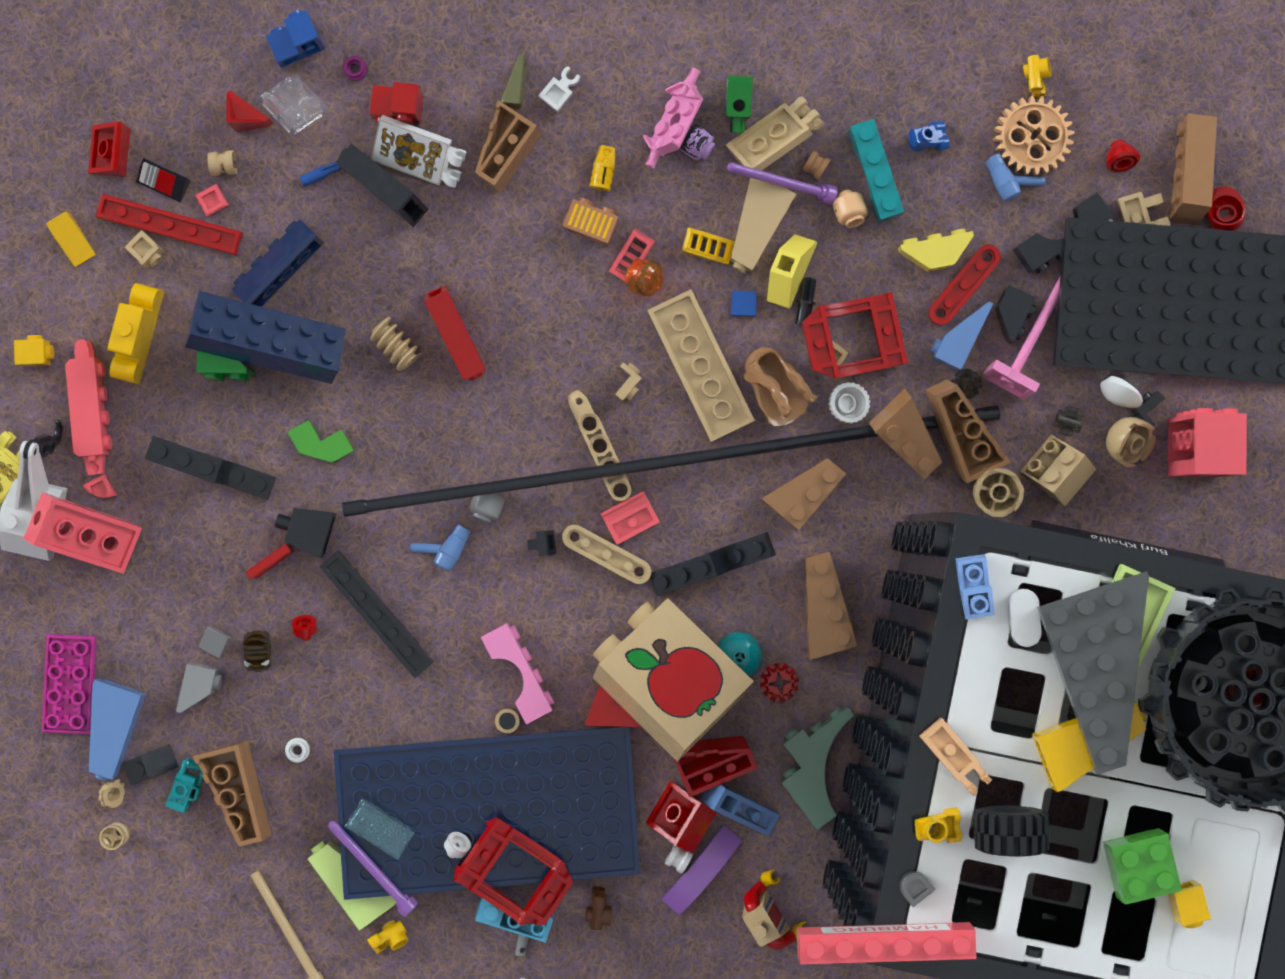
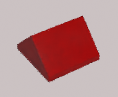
M118 121L93 125L88 174L126 177L130 128Z

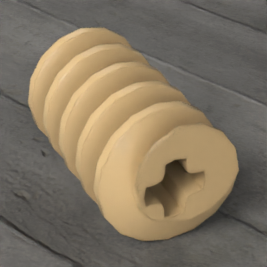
M389 316L372 330L370 341L373 343L379 341L377 348L379 350L385 348L383 355L385 357L392 355L390 362L392 364L398 363L396 369L403 371L413 364L422 353L415 354L418 348L417 345L408 347L411 341L410 338L401 339L405 333L404 331L395 333L398 325L389 326L388 324L391 320Z

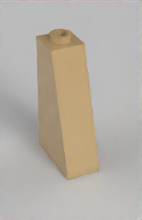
M750 178L730 259L734 263L732 266L734 269L744 274L746 271L750 273L753 271L796 196L794 192L785 187Z

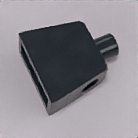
M294 508L291 517L278 514L275 528L287 531L285 542L318 558H324L337 513Z

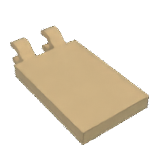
M801 96L790 106L786 103L779 106L748 128L745 133H741L727 143L726 147L741 165L762 171L812 135L811 130L820 129L824 123L819 118L820 114L815 109L811 110L807 106V100Z

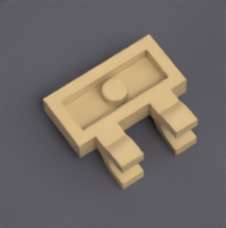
M1141 191L1116 200L1123 222L1171 226L1168 217L1150 221L1147 208L1164 203L1161 193L1144 198Z

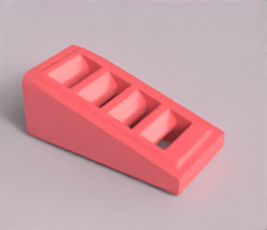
M634 229L609 272L630 284L655 241ZM636 238L647 245L646 248L643 249L635 244L633 240ZM629 247L640 252V258L629 252ZM624 255L637 262L635 266L623 260ZM619 263L631 270L628 277L621 273H625L624 271L617 268Z

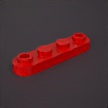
M991 244L981 246L934 301L928 310V317L933 324L942 326L949 323L998 265L1001 255L997 247ZM988 253L991 256L990 262L983 260V254ZM938 309H942L945 312L943 318H939L936 315Z

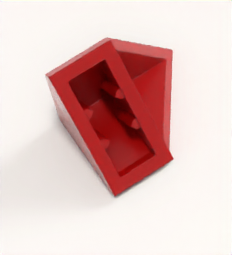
M229 90L226 93V122L236 132L270 127L273 124L267 116Z

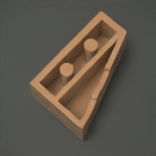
M497 100L496 112L493 121L490 123V131L486 144L483 145L475 173L481 181L501 194L540 139L542 133L537 125Z
M905 388L869 422L875 433L924 479L943 463L912 397Z
M827 458L765 495L760 500L793 528L800 530L844 478L846 473Z

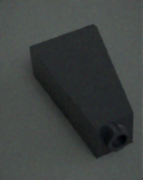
M352 143L341 152L336 163L413 228L429 210L412 191Z

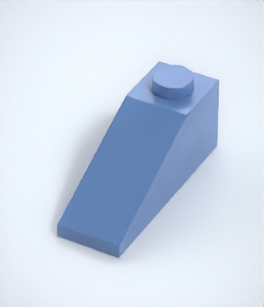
M987 302L945 334L941 340L937 338L931 348V352L934 353L932 359L956 371H960L993 303Z
M724 783L706 790L701 797V800L714 811L766 836L770 835L780 817V814Z

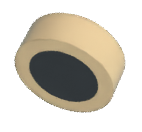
M510 708L502 709L496 715V727L503 733L514 732L520 724L518 713Z

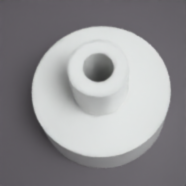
M452 832L444 842V848L450 858H463L471 848V842L466 835L460 832Z

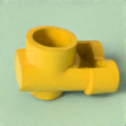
M1032 55L1027 57L1028 64L1023 66L1026 79H1029V92H1032L1034 98H1040L1041 96H1046L1043 78L1051 77V66L1048 57L1040 59L1039 55Z
M957 807L943 809L941 814L915 819L917 840H930L933 843H940L944 840L947 843L961 842L962 831L960 828L961 815Z
M395 920L387 922L382 927L383 931L367 939L377 954L385 950L387 946H390L391 950L395 951L409 941L406 935L407 930L400 920L398 922H395Z

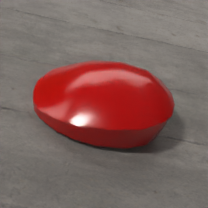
M1225 186L1213 190L1212 207L1206 214L1210 225L1216 230L1236 231L1242 226L1245 220V204L1236 190ZM1223 210L1230 211L1223 218L1219 216V213Z

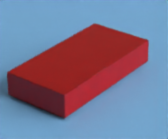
M289 543L284 544L245 573L250 579H257L291 555L294 549Z

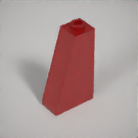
M443 285L425 294L424 302L463 380L469 378L472 381L483 375L482 372L486 370L485 365L447 286Z

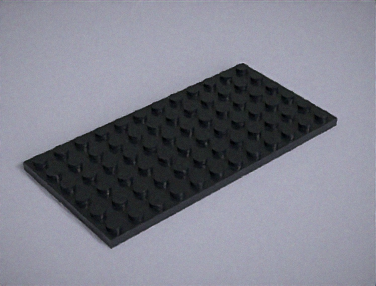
M1066 218L1053 365L1285 383V235Z

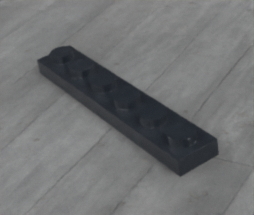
M337 551L320 566L322 571L414 678L434 663L432 658L340 551Z

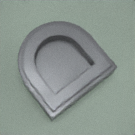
M917 871L907 872L900 880V891L912 907H915L935 891V888L928 879Z

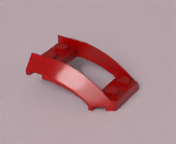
M892 292L846 302L820 305L802 322L811 368L815 372L832 378H841L908 364ZM870 311L880 357L837 365L827 319Z
M495 817L485 822L487 828L461 866L456 865L454 881L488 901L522 926L524 924L545 925L573 884L565 863L499 818ZM510 841L551 868L525 908L484 881Z

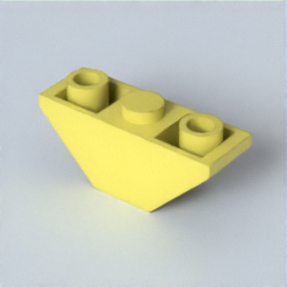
M965 229L951 231V235L942 237L941 233L927 236V240L923 241L911 238L904 240L903 245L898 247V251L926 272L951 268L957 262L974 234L973 231L966 232Z
M794 234L779 249L770 270L767 301L769 303L787 309L791 308L816 248L817 241Z

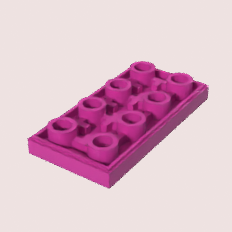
M46 635L41 732L90 734L97 636Z

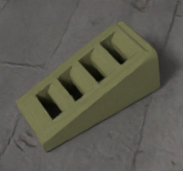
M524 55L518 56L501 102L510 108L521 109L523 104L527 63Z

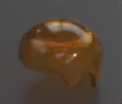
M634 260L627 267L625 274L626 286L636 295H654L662 288L664 282V272L661 265L653 260Z

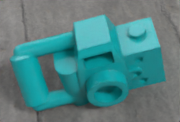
M187 758L183 760L180 770L176 774L165 805L166 807L184 813L189 809L190 801L199 799L202 790L203 772L194 759ZM189 768L200 772L196 776L186 772V769Z

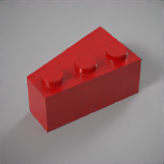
M599 685L585 725L643 728Z
M744 736L699 740L678 762L674 759L689 797L758 769Z

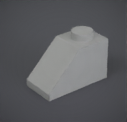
M193 662L188 663L184 673L176 712L182 713L215 693L216 689L219 690L223 678L222 675H219L220 668Z

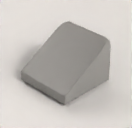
M207 626L198 647L220 659L232 637L213 626Z

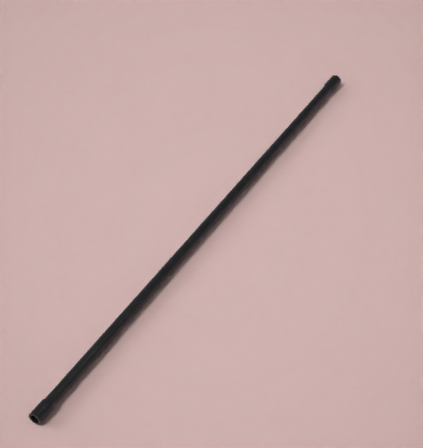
M998 405L976 408L974 410L983 422L1000 419ZM935 416L922 418L926 429L938 428ZM869 425L377 499L342 502L344 517L380 510L878 437L879 435Z

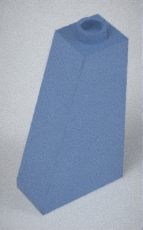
M102 678L95 679L92 687L89 772L96 774L95 778L99 780L110 781V779L117 778L146 693Z

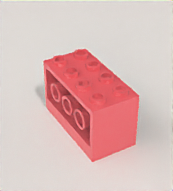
M1197 408V410L1175 413V417L1168 418V477L1246 475L1247 413H1238V409L1233 408L1215 410L1214 412L1213 408Z

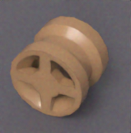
M814 150L803 167L802 172L811 173L814 179L819 181L831 159L819 156V153Z

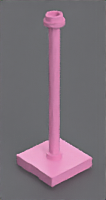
M1060 277L1012 367L996 360L985 368L981 376L1022 400L1034 394L1040 383L1021 374L1020 371L1058 301Z

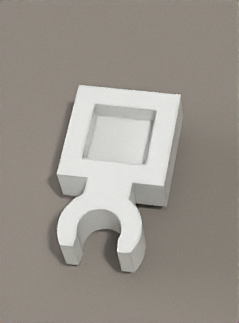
M569 67L564 68L560 81L553 77L538 95L542 101L557 113L573 95L569 87L576 86L580 81L579 75H576L573 80H569L566 77L571 71Z

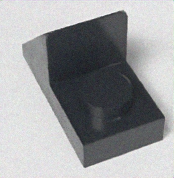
M170 744L123 762L131 786L178 767Z

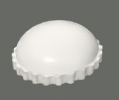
M854 382L837 385L828 398L829 410L832 411L831 414L836 419H839L840 422L856 423L862 420L863 417H866V413L869 412V395H867L864 387H860L859 384Z

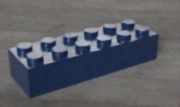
M199 291L194 303L185 347L332 384L339 371L346 329Z

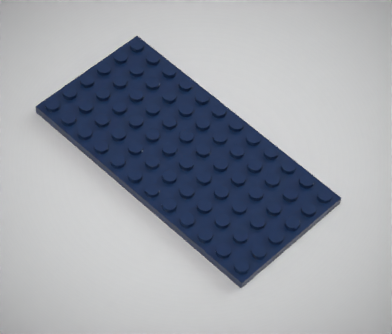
M630 727L593 728L334 750L339 825L403 895L468 889L454 881L456 865L461 866L487 828L485 822L495 817L520 831L565 863L572 880L641 874ZM452 832H460L466 835L471 842V848L463 858H450L444 848V842ZM340 841L344 900L390 896ZM510 841L484 881L493 887L541 883L551 868Z

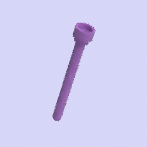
M729 163L727 165V170L731 173L814 195L824 204L832 205L837 197V187L825 184L818 187L736 163Z
M331 821L328 825L329 829L396 901L397 911L405 917L415 908L418 902L412 896L403 895L336 821Z

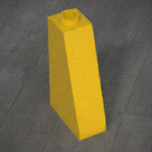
M1135 701L1129 742L1146 730L1144 721L1147 720L1146 714L1140 712ZM1076 718L1032 734L1050 787L1056 792L1064 790L1093 769Z

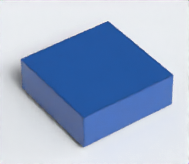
M732 291L731 316L755 317L756 292Z

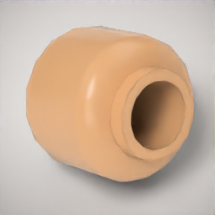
M851 190L842 191L833 203V209L839 224L847 228H854L864 223L868 210L861 193L852 192Z

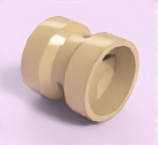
M227 150L221 154L218 152L208 153V168L212 177L220 176L221 173H227L228 175L237 174V168L233 167V160H236L234 150Z
M120 822L110 824L100 832L99 841L101 846L107 850L118 849L128 841L129 830Z

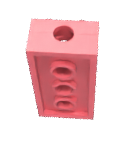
M42 492L23 539L34 546L124 574L142 528L130 521Z

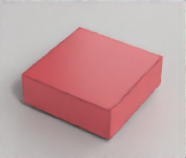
M218 184L195 195L207 217L229 206Z

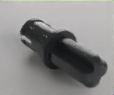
M803 278L800 299L796 300L798 302L795 319L796 325H802V322L812 313L813 305L816 304V302H813L816 287L815 278Z

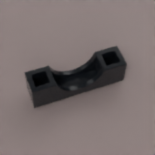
M1098 192L1073 208L1074 218L1108 221L1114 216ZM1036 233L1014 248L1013 251L1028 273L1035 270L1038 274L1050 266L1047 261L1053 257H1056L1057 260L1062 258L1064 238L1048 239Z

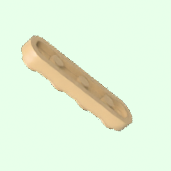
M570 525L564 530L562 539L568 548L635 584H643L649 580L651 568L646 561L579 525ZM573 532H577L580 536L576 542L570 539V535ZM635 568H643V575L636 576L634 573Z

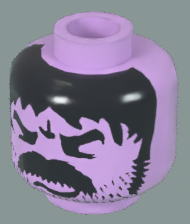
M694 124L689 128L680 146V150L696 161L701 158L705 160L715 146L713 142L714 136L700 125Z

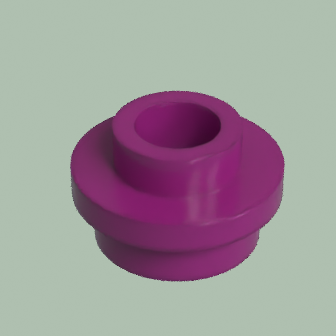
M351 56L345 60L343 72L348 79L358 81L365 77L367 64L361 57ZM359 65L360 69L358 72L353 73L351 67Z

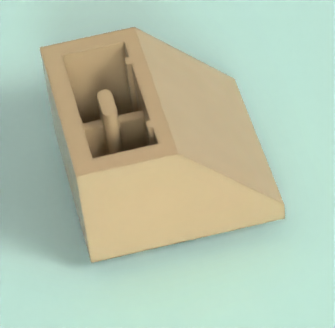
M1051 434L1020 472L1051 498L1066 506L1095 472L1096 468L1085 454Z

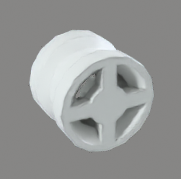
M674 845L664 864L674 866L677 872L682 874L689 864L693 853Z

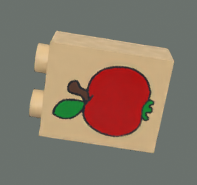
M667 598L657 609L649 602L643 604L628 620L627 623L634 631L622 642L612 634L597 648L593 656L600 663L597 666L593 679L678 762L746 694L754 681Z

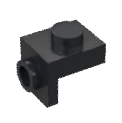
M1148 391L1143 394L1142 405L1131 410L1134 414L1133 417L1140 418L1154 427L1155 424L1147 416V413L1165 399L1160 391L1153 392L1152 394Z

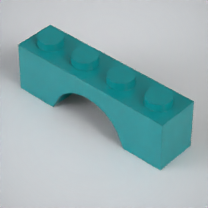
M874 119L850 126L848 134L855 156L858 158L866 177L870 202L877 223L900 217L904 213V209Z

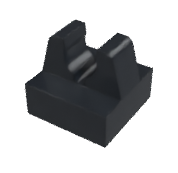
M554 530L536 532L537 539L527 540L528 550L538 549L539 556L556 554Z

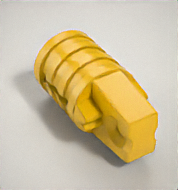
M606 145L599 146L593 163L589 188L607 192L611 190L613 171L615 169V148Z

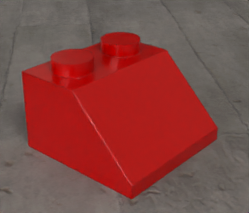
M670 781L645 823L675 846L694 853L717 812L705 804L698 796L689 797L686 789Z

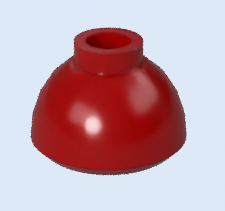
M1116 140L1111 143V149L1107 153L1106 167L1113 172L1130 170L1140 161V154L1134 146L1125 143V140Z

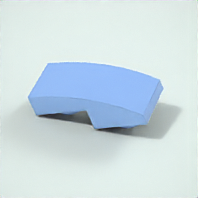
M981 554L955 558L965 619L995 615L986 556Z

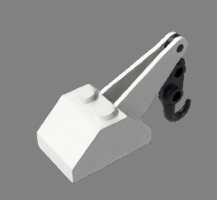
M60 420L54 421L56 428L53 437L44 434L35 437L34 440L31 439L29 442L23 441L21 444L18 478L14 480L0 510L1 550L47 561L54 558L55 552L34 546L23 538L42 492L66 499L68 488L48 484L41 459L47 457L48 454H53L55 448L60 443L63 431Z

